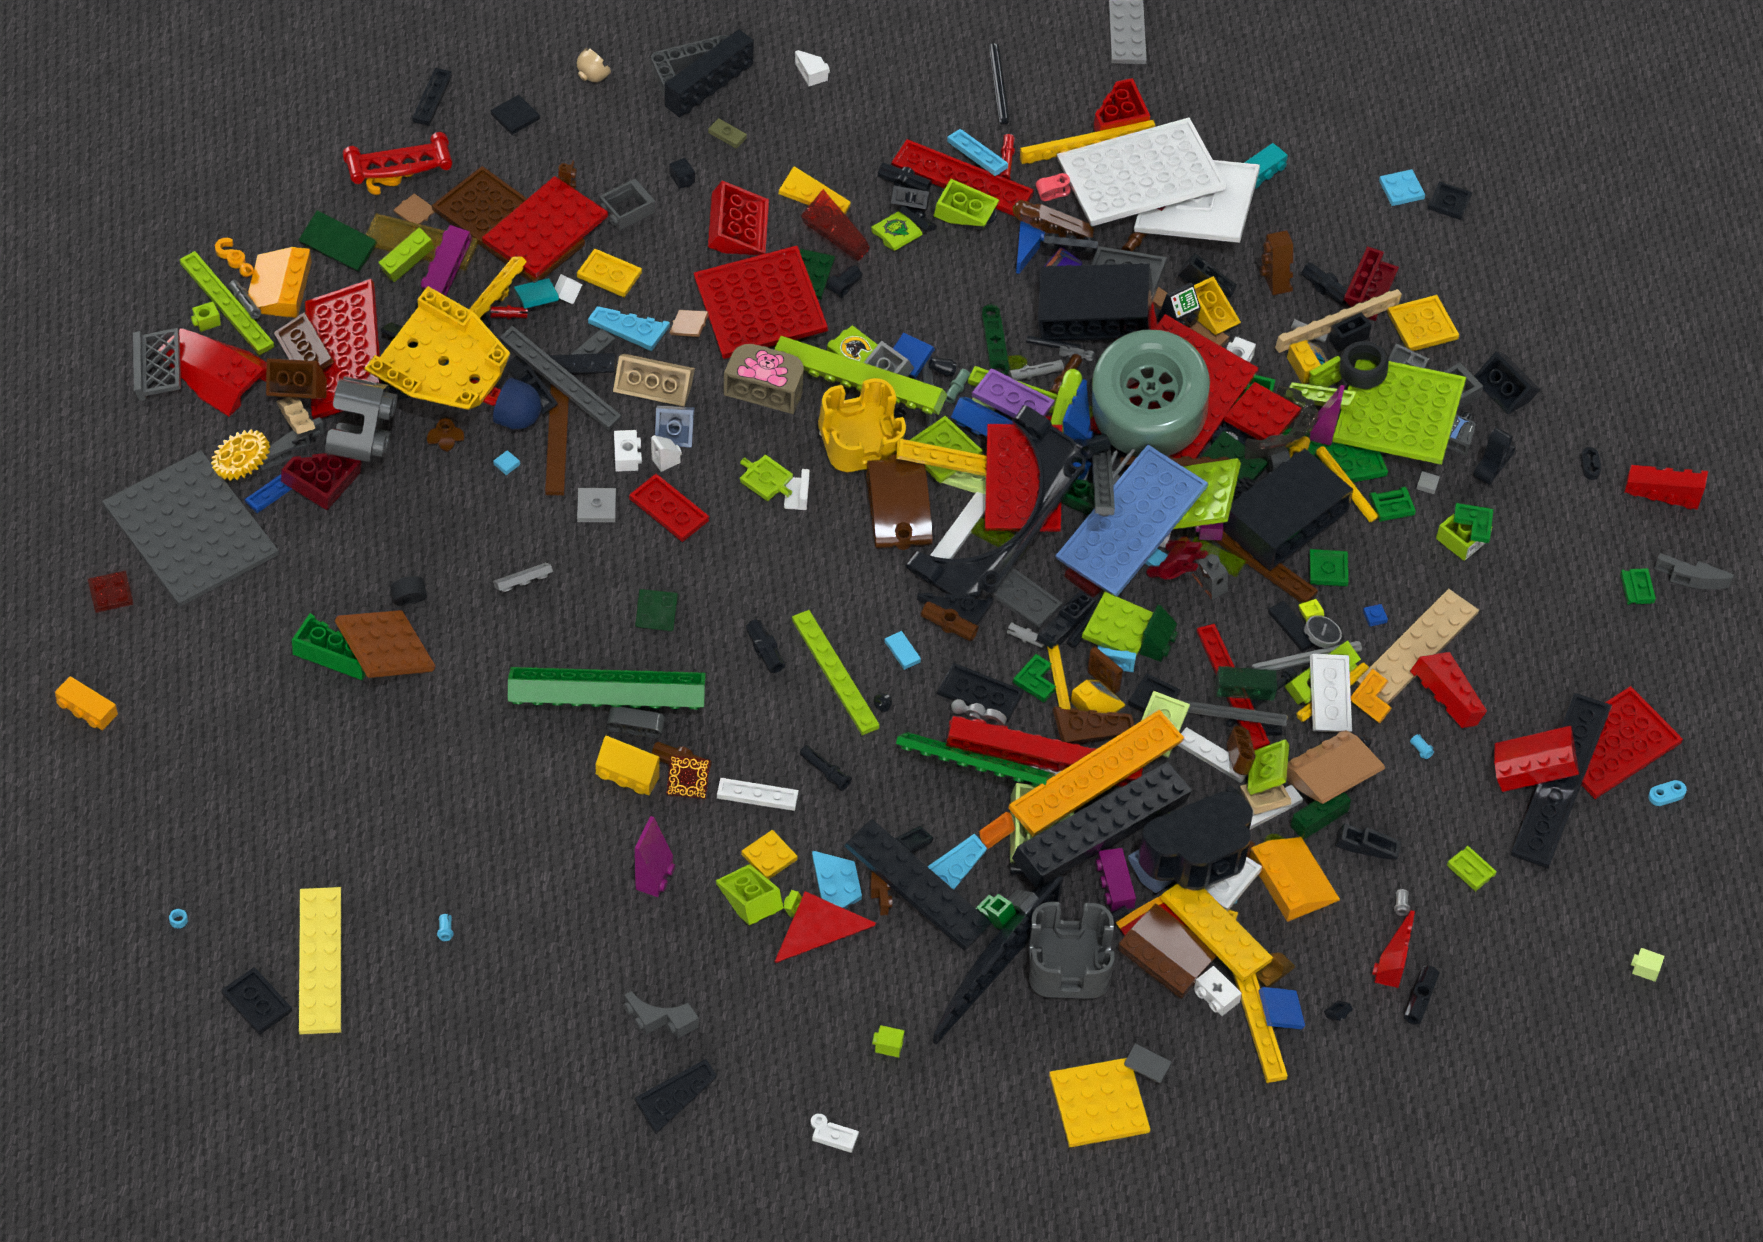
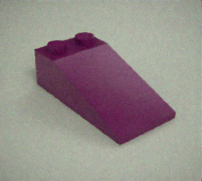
M650 816L635 846L636 890L658 897L661 891H665L668 883L667 878L674 873L675 864H673V854L655 818Z

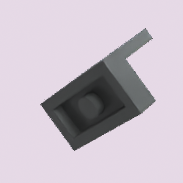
M1136 1043L1124 1063L1126 1067L1157 1083H1161L1165 1075L1169 1074L1172 1069L1171 1061Z

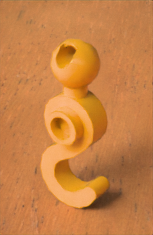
M403 176L368 178L366 180L367 190L371 194L380 195V187L374 186V183L397 186L401 183Z
M219 239L215 244L217 256L227 259V263L231 268H240L239 272L243 277L251 276L254 268L251 264L245 263V254L242 251L222 249L223 247H232L233 239Z

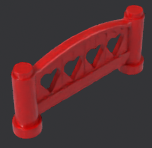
M437 132L431 136V144L361 154L357 147L349 146L342 153L343 159L347 163L351 180L355 184H361L365 178L400 177L420 173L435 167H441L443 170H449L452 167V159L448 149V137L442 132ZM424 155H427L433 159L420 161ZM406 158L415 161V163L402 164ZM388 161L398 164L396 166L384 167ZM370 164H375L380 167L378 169L373 168L371 170H367Z

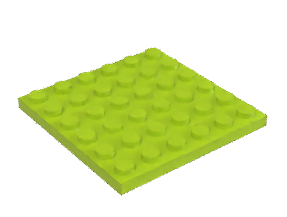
M1357 360L1354 368L1372 370L1377 365L1369 360ZM1389 361L1388 374L1380 385L1369 389H1360L1349 385L1348 391L1357 392L1359 397L1352 410L1341 409L1333 442L1442 465L1466 377Z

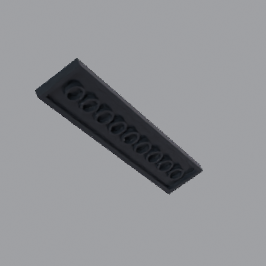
M1574 693L1561 728L1572 727L1579 775L1538 784L1512 849L1511 856L1549 869L1611 711V704Z

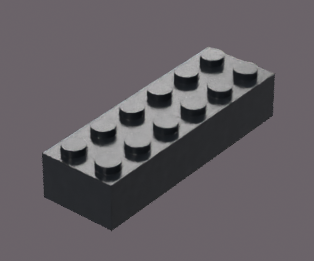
M738 29L665 83V107L680 118L684 114H688L696 105H700L708 96L714 95L716 90L726 86L731 79L738 77L746 68L749 69L754 62V40Z

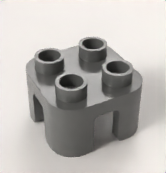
M347 376L339 379L333 401L334 408L363 414L365 417L364 426L339 422L336 429L333 428L328 431L325 453L366 462L373 461L376 456L383 457V454L387 453L391 431L382 429L384 419L389 420L390 416H394L398 394L389 393V385Z
M1046 902L1039 905L1032 915L1029 936V982L1032 989L1041 996L1054 998H1098L1104 995L1110 987L1115 958L1114 951L1111 950L1114 930L1111 912L1103 905L1085 903L1081 920L1062 921L1060 920L1061 904L1059 902Z

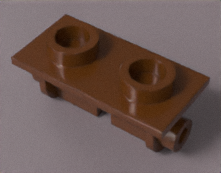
M572 160L571 165L561 163L558 167L559 179L576 189L577 180L574 179L576 178L577 168H574V160Z

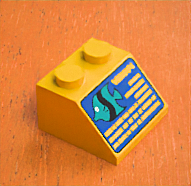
M1307 340L1289 345L1287 359L1301 383L1307 384L1309 383V377H1311L1309 371L1324 364L1328 359L1320 346Z

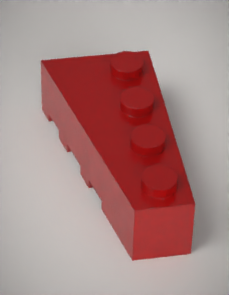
M1631 465L1624 493L1698 510L1705 490L1708 471L1702 470L1701 473H1692V470L1684 469V472L1673 471V468L1657 470L1656 467Z
M1450 652L1420 656L1410 670L1414 676H1419L1422 680L1421 684L1425 688H1430L1435 694L1434 698L1447 707L1446 711L1461 728L1478 725L1487 712Z

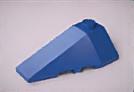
M1083 379L1077 389L1076 396L1072 398L1073 403L1072 405L1069 404L1063 419L1064 434L1073 440L1093 438V431H1091L1087 381Z

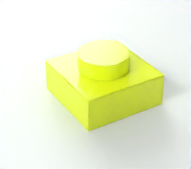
M1317 599L1299 604V611L1306 622L1312 616H1324V610Z

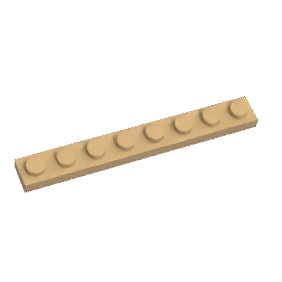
M1398 289L1392 292L1388 291L1384 295L1373 297L1369 301L1358 303L1354 307L1341 310L1339 313L1328 315L1306 326L1297 327L1291 332L1282 333L1278 336L1275 348L1280 353L1288 350L1291 344L1304 340L1310 341L1328 334L1331 331L1332 325L1361 312L1368 318L1386 311L1388 307L1399 304L1402 294Z

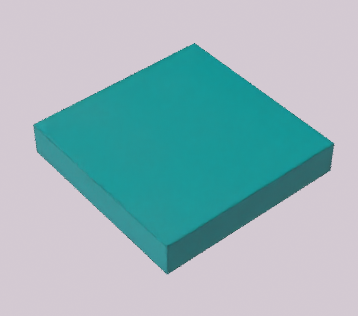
M549 278L535 283L531 282L514 286L515 293L525 309L559 300L558 293Z

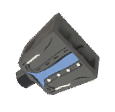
M1463 412L1461 416L1456 415L1447 448L1466 456L1476 423L1471 421L1472 415L1470 413Z

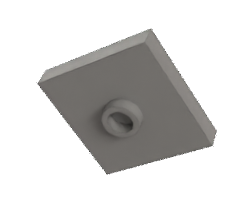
M578 488L577 522H615L616 488Z

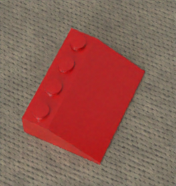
M722 180L712 192L708 247L728 254H765L769 199Z
M1567 726L1495 743L1494 763L1497 781L1502 792L1579 775L1572 727Z

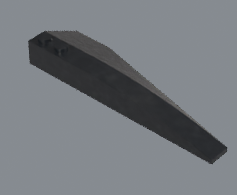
M1062 876L1044 883L1036 891L1033 890L1032 892L1038 898L1025 912L1016 910V914L986 947L960 984L934 1032V1044L937 1045L1029 942L1034 910L1046 902L1060 903L1063 883Z

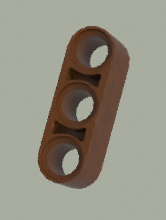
M1235 726L1227 741L1232 768L1240 775H1248L1256 758L1250 732L1242 726Z

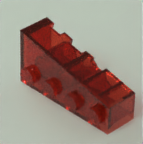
M824 189L802 213L801 217L805 225L857 261H860L870 249L863 235Z

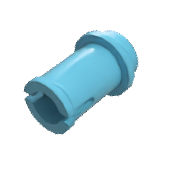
M1420 734L1415 735L1410 740V743L1419 751L1420 757L1428 759L1433 755V747L1428 745Z
M442 914L439 916L437 936L442 941H449L453 936L451 915Z

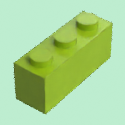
M419 227L379 261V265L382 271L395 282L435 247L431 238Z

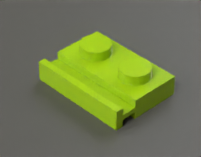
M1336 356L1309 371V374H1311L1309 385L1329 387L1342 379L1340 374V357Z
M1469 846L1460 851L1447 863V866L1475 892L1487 883L1491 877H1494L1497 872Z

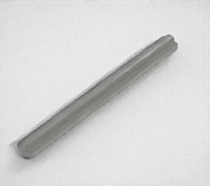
M1359 641L1350 643L1356 653L1362 651V645ZM1339 645L1252 665V670L1254 674L1258 675L1310 663L1311 654H1328Z

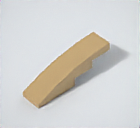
M287 397L277 401L285 419L297 434L315 429L314 422L309 418L308 412L303 408L302 401L297 397Z

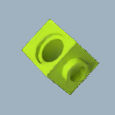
M213 301L192 308L193 316H191L194 327L197 326L200 332L221 325L220 315Z

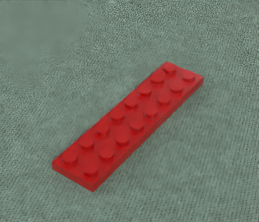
M908 139L891 162L892 166L900 169L903 167L911 168L916 175L932 180V184L942 188H946L950 179H953L997 198L999 202L996 209L1015 216L1013 213L1014 204L1020 200L1029 202L1034 194V189L999 175L994 176L984 169Z

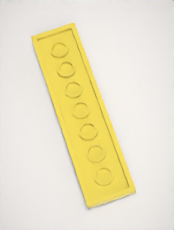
M341 887L300 889L299 1034L341 1032Z

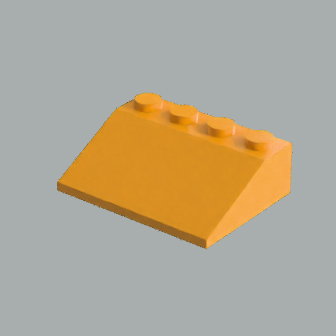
M290 247L257 256L248 295L261 310V314L298 317L312 263L310 249Z
M1302 837L1269 840L1251 847L1249 859L1262 866V871L1258 875L1287 922L1340 901V898Z

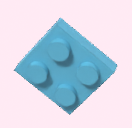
M1412 169L1379 177V182L1391 206L1425 199V193Z

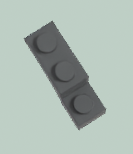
M632 991L625 994V1003L623 1004L625 1011L628 1015L632 1014L635 1018L634 1023L638 1030L642 1029L646 1035L665 1024L669 1033H674L677 1039L699 1028V1018L689 1003L674 1008H660L641 1001Z

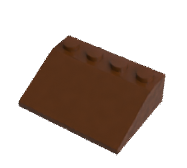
M1156 903L1130 929L1118 946V950L1181 999L1184 998L1195 984L1196 979L1206 971L1217 957L1194 932Z

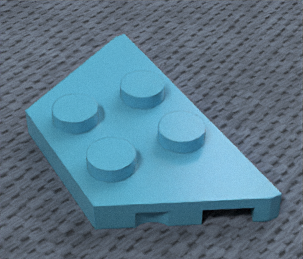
M816 851L812 852L820 897L844 909L862 899L854 861Z

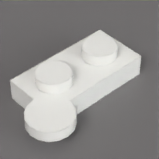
M823 1114L812 1116L811 1126L815 1129L812 1141L852 1153L859 1131L834 1123L827 1124V1118Z

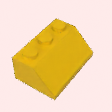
M605 736L596 761V775L601 779L614 781L621 787L634 789L638 794L650 795L660 778L659 756Z

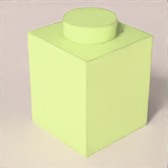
M1641 948L1639 955L1634 954L1631 963L1634 966L1632 974L1656 982L1664 956Z

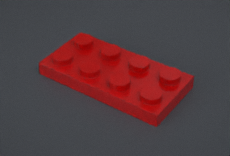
M657 474L653 475L629 494V499L682 542L709 521V516Z

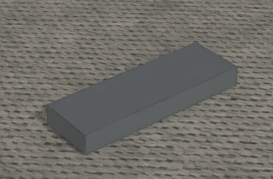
M1017 889L1007 900L1012 902L1015 910L1025 912L1038 897L1033 892Z

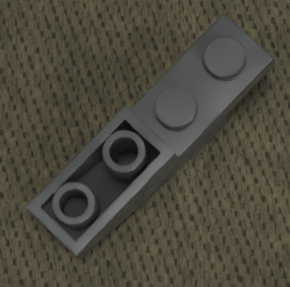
M1662 553L1659 554L1654 568L1671 575V582L1699 589L1729 588L1734 576L1727 571L1712 567L1706 563L1698 561L1697 565L1693 566Z

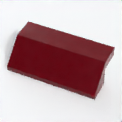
M1367 246L1344 296V300L1350 307L1369 301L1373 297L1384 295L1390 290L1399 267L1383 262V251ZM1379 313L1367 319L1376 321Z

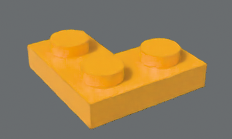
M1372 669L1352 694L1351 701L1381 723L1392 707L1377 696L1389 681Z

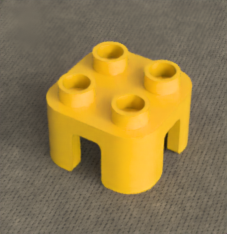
M878 378L865 380L862 384L861 395L849 400H844L846 393L843 385L831 387L824 393L818 427L830 463L836 469L843 472L867 469V460L887 459L889 456L897 454V441L904 439L906 424L903 417L894 418L896 394L893 387L887 381Z

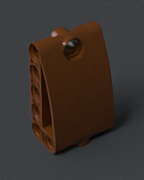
M897 454L891 455L887 459L867 460L866 478L875 548L896 546L900 550H906L910 548L911 544H915V546L932 545V524L925 464L896 459Z

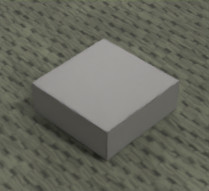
M1422 471L1416 489L1435 494L1440 476Z

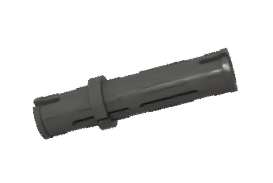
M232 280L228 286L234 293V297L240 301L252 319L259 318L261 310L250 298L247 289L242 287L238 280Z

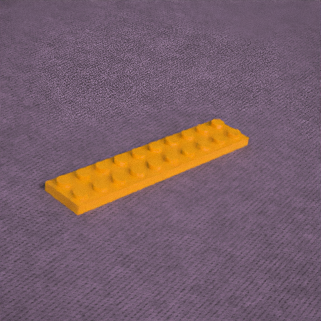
M1158 710L1047 780L1046 785L1041 784L1010 803L1008 808L1034 837L1182 743L1184 737L1168 718Z

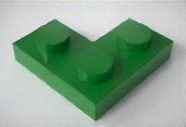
M1456 503L1453 522L1472 525L1470 540L1489 543L1494 509Z
M1035 654L1014 677L1013 683L1045 703L1056 690L1054 684L1043 678L1050 670L1052 663Z

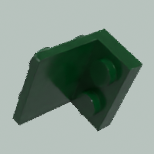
M639 589L635 626L673 631L679 594Z

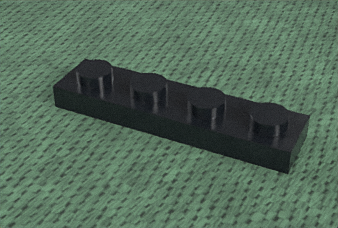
M439 68L434 69L412 117L414 123L430 126L450 82L452 71Z
M615 353L549 355L570 374L616 373Z

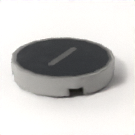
M1312 616L1304 626V632L1309 636L1308 639L1313 644L1322 648L1337 646L1342 638L1339 626L1324 616Z

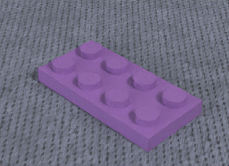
M992 368L972 392V397L1013 418L1023 405L1029 406L1045 417L1054 406L1055 401Z

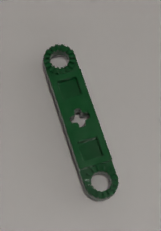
M987 304L982 309V321L990 369L994 370L997 368L1004 369L1002 374L1008 376L1009 365L1000 309L998 306ZM992 311L995 313V315L990 316L986 313Z

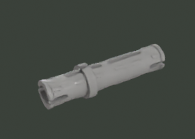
M1061 359L1035 366L1026 365L1021 369L1009 370L1008 376L1014 380H1030L1035 376L1063 371L1064 365Z

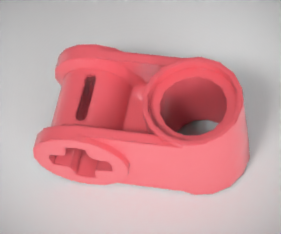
M1064 173L1041 178L1035 184L1042 201L1065 197L1071 192L1069 186L1070 177Z

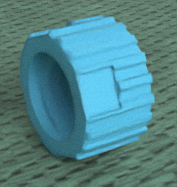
M181 909L171 911L169 915L170 925L177 929L186 926L188 922L186 912ZM176 917H183L181 921L174 920Z

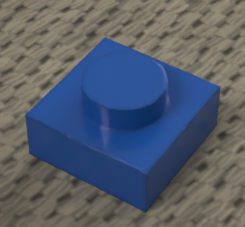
M1382 604L1363 608V614L1369 627L1387 623L1388 618Z

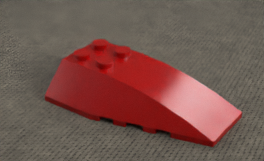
M182 328L179 330L181 378L191 390L193 389L201 400L228 417L241 406L240 396L259 378L266 382L267 362L251 352ZM174 335L167 341L168 343L171 342V340L174 338ZM163 344L158 351L161 352L166 345ZM170 349L165 355L170 357L175 351ZM172 363L169 365L171 368L175 367Z

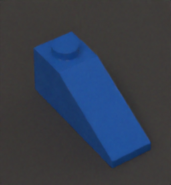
M1022 221L1020 222L1016 269L1018 274L1021 273L1038 251L1040 241H1044L1045 235L1044 231Z

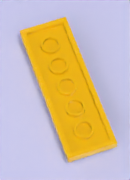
M1176 884L1161 895L1160 899L1242 982L1272 962L1273 957L1205 888L1189 890Z

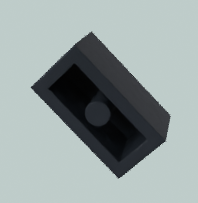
M1361 312L1332 325L1329 341L1340 352L1352 343L1368 339L1372 324Z

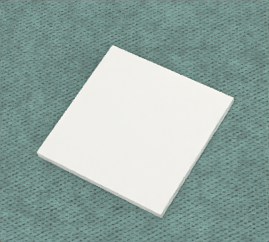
M1213 160L1226 183V189L1167 205L1162 211L1156 208L1138 213L1134 232L1240 243L1260 165Z

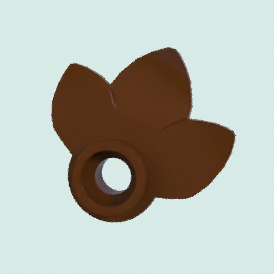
M447 418L441 419L437 423L436 428L430 430L427 435L428 444L438 443L439 447L446 452L453 449L455 441L464 440V432L460 428L455 427L454 423Z

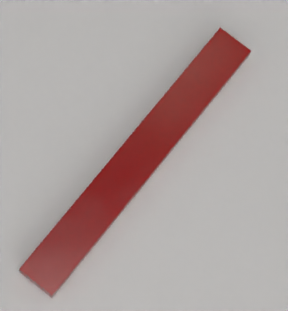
M1211 624L1197 628L1196 632L1230 707L1254 710L1216 625ZM1237 719L1239 726L1246 728L1250 732L1254 750L1270 745L1261 723Z

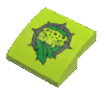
M900 211L871 227L872 233L882 238L884 245L894 251L922 235V231L916 224Z

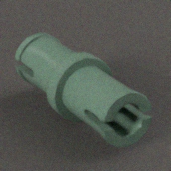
M966 369L959 371L955 380H952L945 401L951 404L954 403L958 394L964 390V385L970 376L969 371Z

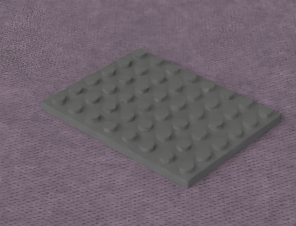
M201 450L102 501L105 509L179 607L279 555L278 549L224 479L217 475L212 468L213 465Z

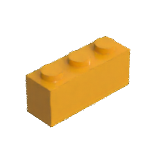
M71 676L55 691L56 702L62 709H69L75 717L85 719L93 728L97 727L103 731L118 715L116 704Z

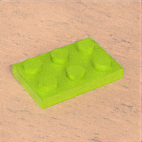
M1285 739L1254 750L1256 758L1249 772L1247 787L1251 795L1260 793L1266 789L1286 783L1289 743Z

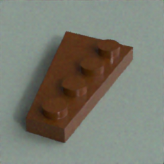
M1056 706L1052 709L1061 741L1070 744L1115 738L1134 726L1131 714L1115 712L1098 713L1095 710L1079 711L1076 708H1070L1069 710Z

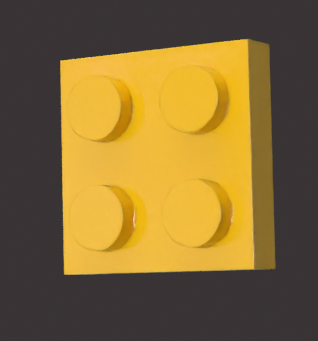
M773 830L741 851V855L768 880L798 859V856Z

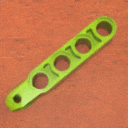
M1070 369L1065 372L1051 419L1052 425H1062L1063 433L1065 413L1069 404L1072 405V398L1076 396L1077 389L1082 382V375L1076 369Z

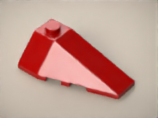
M1410 911L1382 953L1379 963L1374 964L1372 975H1376L1375 983L1399 988L1407 957L1415 911Z

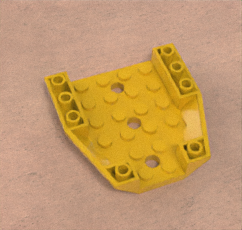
M427 286L417 299L418 308L380 357L375 355L365 367V371L410 397L470 410L481 405L499 381L509 359L510 352L473 311ZM410 342H416L418 343V346L415 348H410L408 344ZM443 359L449 361L445 366L439 364ZM477 377L480 381L473 384L470 382V379Z

